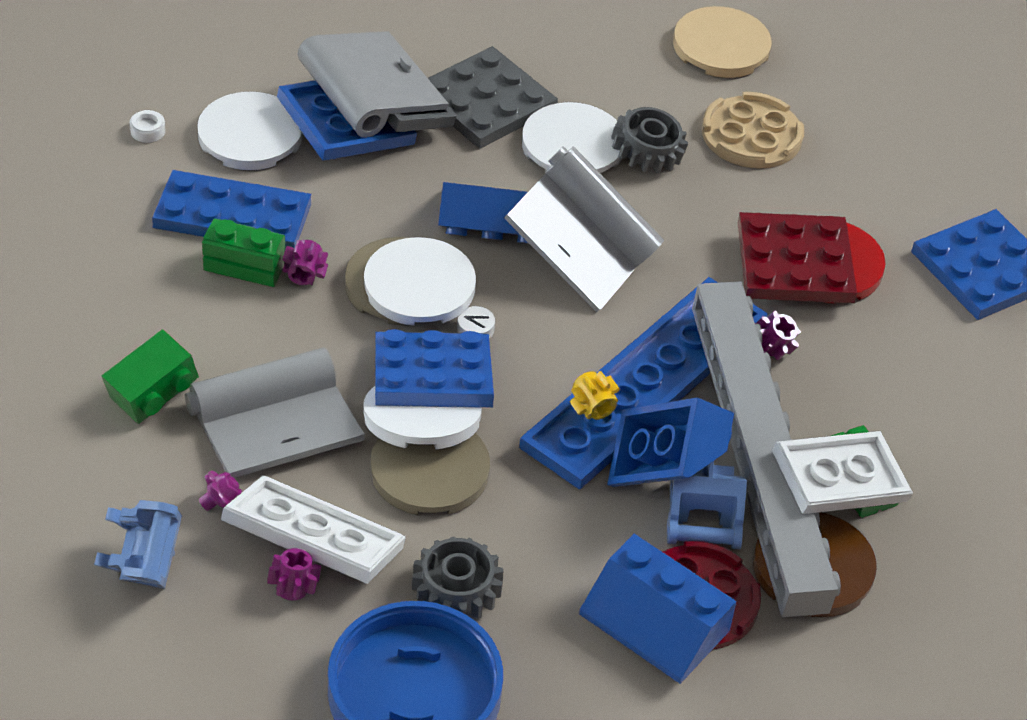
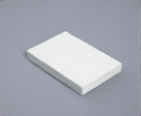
M881 431L776 442L772 449L802 514L908 502L913 494Z

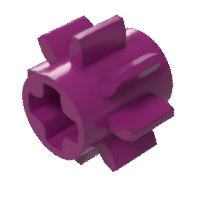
M297 240L295 249L290 246L285 248L282 258L285 263L282 271L288 273L290 280L296 284L313 285L315 277L322 279L325 277L328 268L326 263L328 252H323L322 247L315 241Z
M773 311L768 317L762 316L755 323L759 324L761 328L763 352H767L769 356H774L776 360H780L785 354L790 355L798 348L799 344L794 338L801 331L798 330L791 316L779 315L777 311Z
M298 548L288 549L281 556L276 554L273 556L272 566L269 567L267 584H276V595L286 600H300L307 593L315 594L321 565H312V557L305 550Z

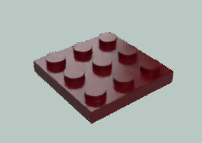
M739 212L738 232L746 296H750L751 299L855 303L857 288L846 217Z

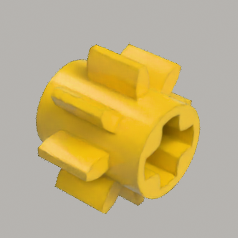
M589 371L583 373L574 381L571 392L575 397L569 402L578 415L584 413L587 419H603L615 410L618 399L614 394L620 388L611 375L605 377L602 371L598 373Z

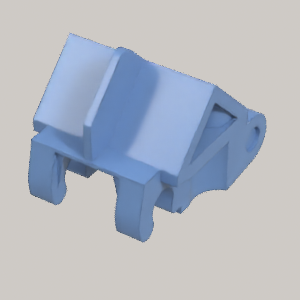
M713 461L690 478L670 480L667 544L676 545L677 541H701L713 544L731 545L732 549H741L747 480L742 476H734V466L714 465ZM690 510H716L719 515V525H722V528L678 524L687 522Z
M140 500L132 509L122 507V510L108 507L105 520L127 530L122 553L107 555L97 552L94 565L121 572L120 580L165 589L172 557L175 556L174 548L182 518L178 507L164 502Z

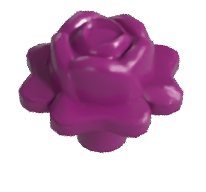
M211 470L205 475L207 493L199 498V502L206 511H210L217 505L224 508L240 495L242 490L239 489L238 482L230 473L217 474Z

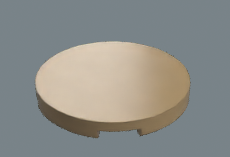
M712 6L699 8L685 14L676 24L673 45L675 52L684 63L690 62L706 70V75L735 78L752 74L755 68L759 67L766 60L768 61L772 40L768 29L754 16L734 8Z
M742 92V96L726 99L718 98L708 106L703 118L702 135L707 146L716 155L730 163L748 168H771L787 163L798 154L804 138V125L790 111V106L780 99L763 93Z

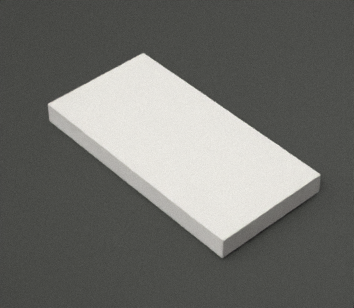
M261 476L223 508L221 520L286 549L298 548L305 550L311 555L312 560L366 584L403 549L405 536L267 476Z

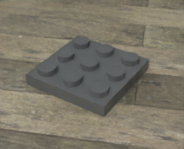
M493 46L428 77L429 81L449 103L448 106L457 115L453 127L479 149L523 127L527 119L537 110L558 103L557 97Z

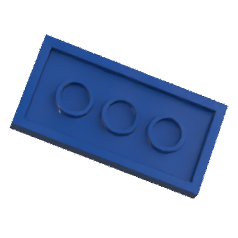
M172 170L152 217L153 228L204 237L213 219H227L237 224L254 228H265L271 232L285 235V248L290 246L295 249L296 242L300 238L311 207V194Z

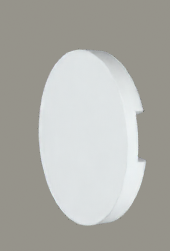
M261 92L233 93L213 101L203 110L197 125L198 140L202 150L223 161L224 166L239 170H261L276 166L277 161L291 153H296L301 145L303 133L277 96Z
M573 102L548 105L534 112L527 119L523 127L522 148L524 154L528 159L531 158L535 163L543 167L545 173L552 167L548 160L562 146L567 150L574 146L599 173L611 167H617L622 160L618 157L620 150L612 148L614 140L611 139V135L617 120L597 107Z
M405 238L386 244L370 257L364 271V287L370 304L383 316L406 325L415 326V322L441 320L442 323L450 321L468 308L475 293V270L467 256L454 246L431 238Z
M375 386L367 393L364 399V417L367 428L381 440L402 448H406L408 443L434 444L435 449H443L462 443L478 430L482 407L375 405Z

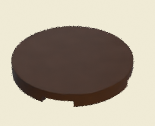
M819 512V530L822 538L828 540L830 547L829 562L832 571H836L839 575L841 590L839 596L835 597L830 613L806 616L833 617L847 613L861 604V601L867 596L873 586L877 565L870 543L859 530L836 516ZM758 538L753 555L754 572L762 589L773 600H776Z

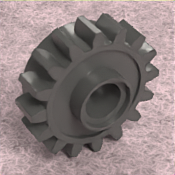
M639 107L634 110L629 109L625 116L620 115L611 135V139L614 140L612 148L620 150L618 155L620 159H630L629 166L641 165L643 172H646L648 167H653L656 173H660L662 167L671 171L674 164L679 165L688 146V142L685 141L687 133L682 131L680 123L671 114L658 108Z
M454 536L442 541H434V545L430 549L423 548L421 550V560H415L413 564L412 590L417 591L416 601L438 603L464 614L472 613L477 619L481 618L482 607L493 610L495 598H501L504 570L498 567L499 557L497 554L491 555L487 550V545H481L473 541L472 538H455Z

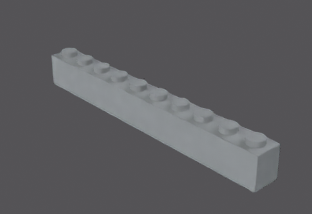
M742 281L698 284L692 311L720 407L734 413L730 441L740 476L747 480L746 496L781 617L828 614L831 611L835 597L840 594V578L836 571H832L829 562L830 547L828 540L822 538L819 530V512L802 514L772 452L776 442L791 440L789 434L790 422L787 412H782L780 406L779 385L777 382H773L770 374V356L767 352H763L760 325L755 324L752 317V299L750 296H746Z

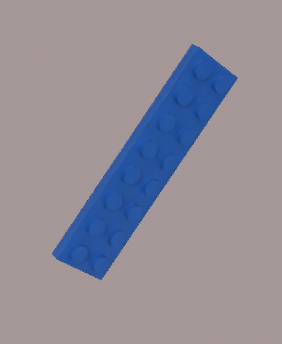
M708 277L701 284L718 282ZM697 287L599 370L603 372L605 377L611 375L620 388L614 394L618 399L617 406L609 416L596 420L593 418L587 419L584 413L578 415L569 402L575 397L572 393L520 437L519 448L580 490L612 462L622 410L679 401L710 374V369L692 311ZM753 304L752 317L754 323H756L762 316L767 317L768 313Z

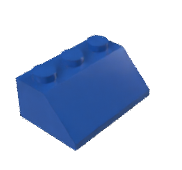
M443 182L438 225L446 227L445 234L467 236V231L470 229L482 231L481 238L503 240L504 233L518 235L517 242L528 243L504 218L525 196L527 191Z
M698 397L622 410L607 485L618 487L690 478L727 452L732 436L731 429L734 413Z
M633 534L608 559L582 604L579 615L681 684L730 631L737 601L647 541Z

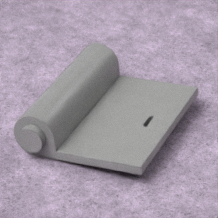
M389 31L316 35L305 39L298 49L297 56L300 62L361 137L367 138L379 133L386 124L389 114L443 110L448 107L449 103Z
M562 146L548 160L552 167L504 218L598 312L634 269L660 247L664 239L574 146L569 150Z
M324 347L190 384V392L185 393V402L190 416L197 415L225 472L230 473L233 478L365 440L364 432L336 387L334 365L329 352Z

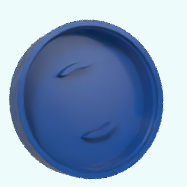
M402 601L380 606L353 621L340 635L331 652L328 666V702L334 720H496L499 713L503 687V665L500 653L494 641L483 627L466 614L451 607L426 601Z

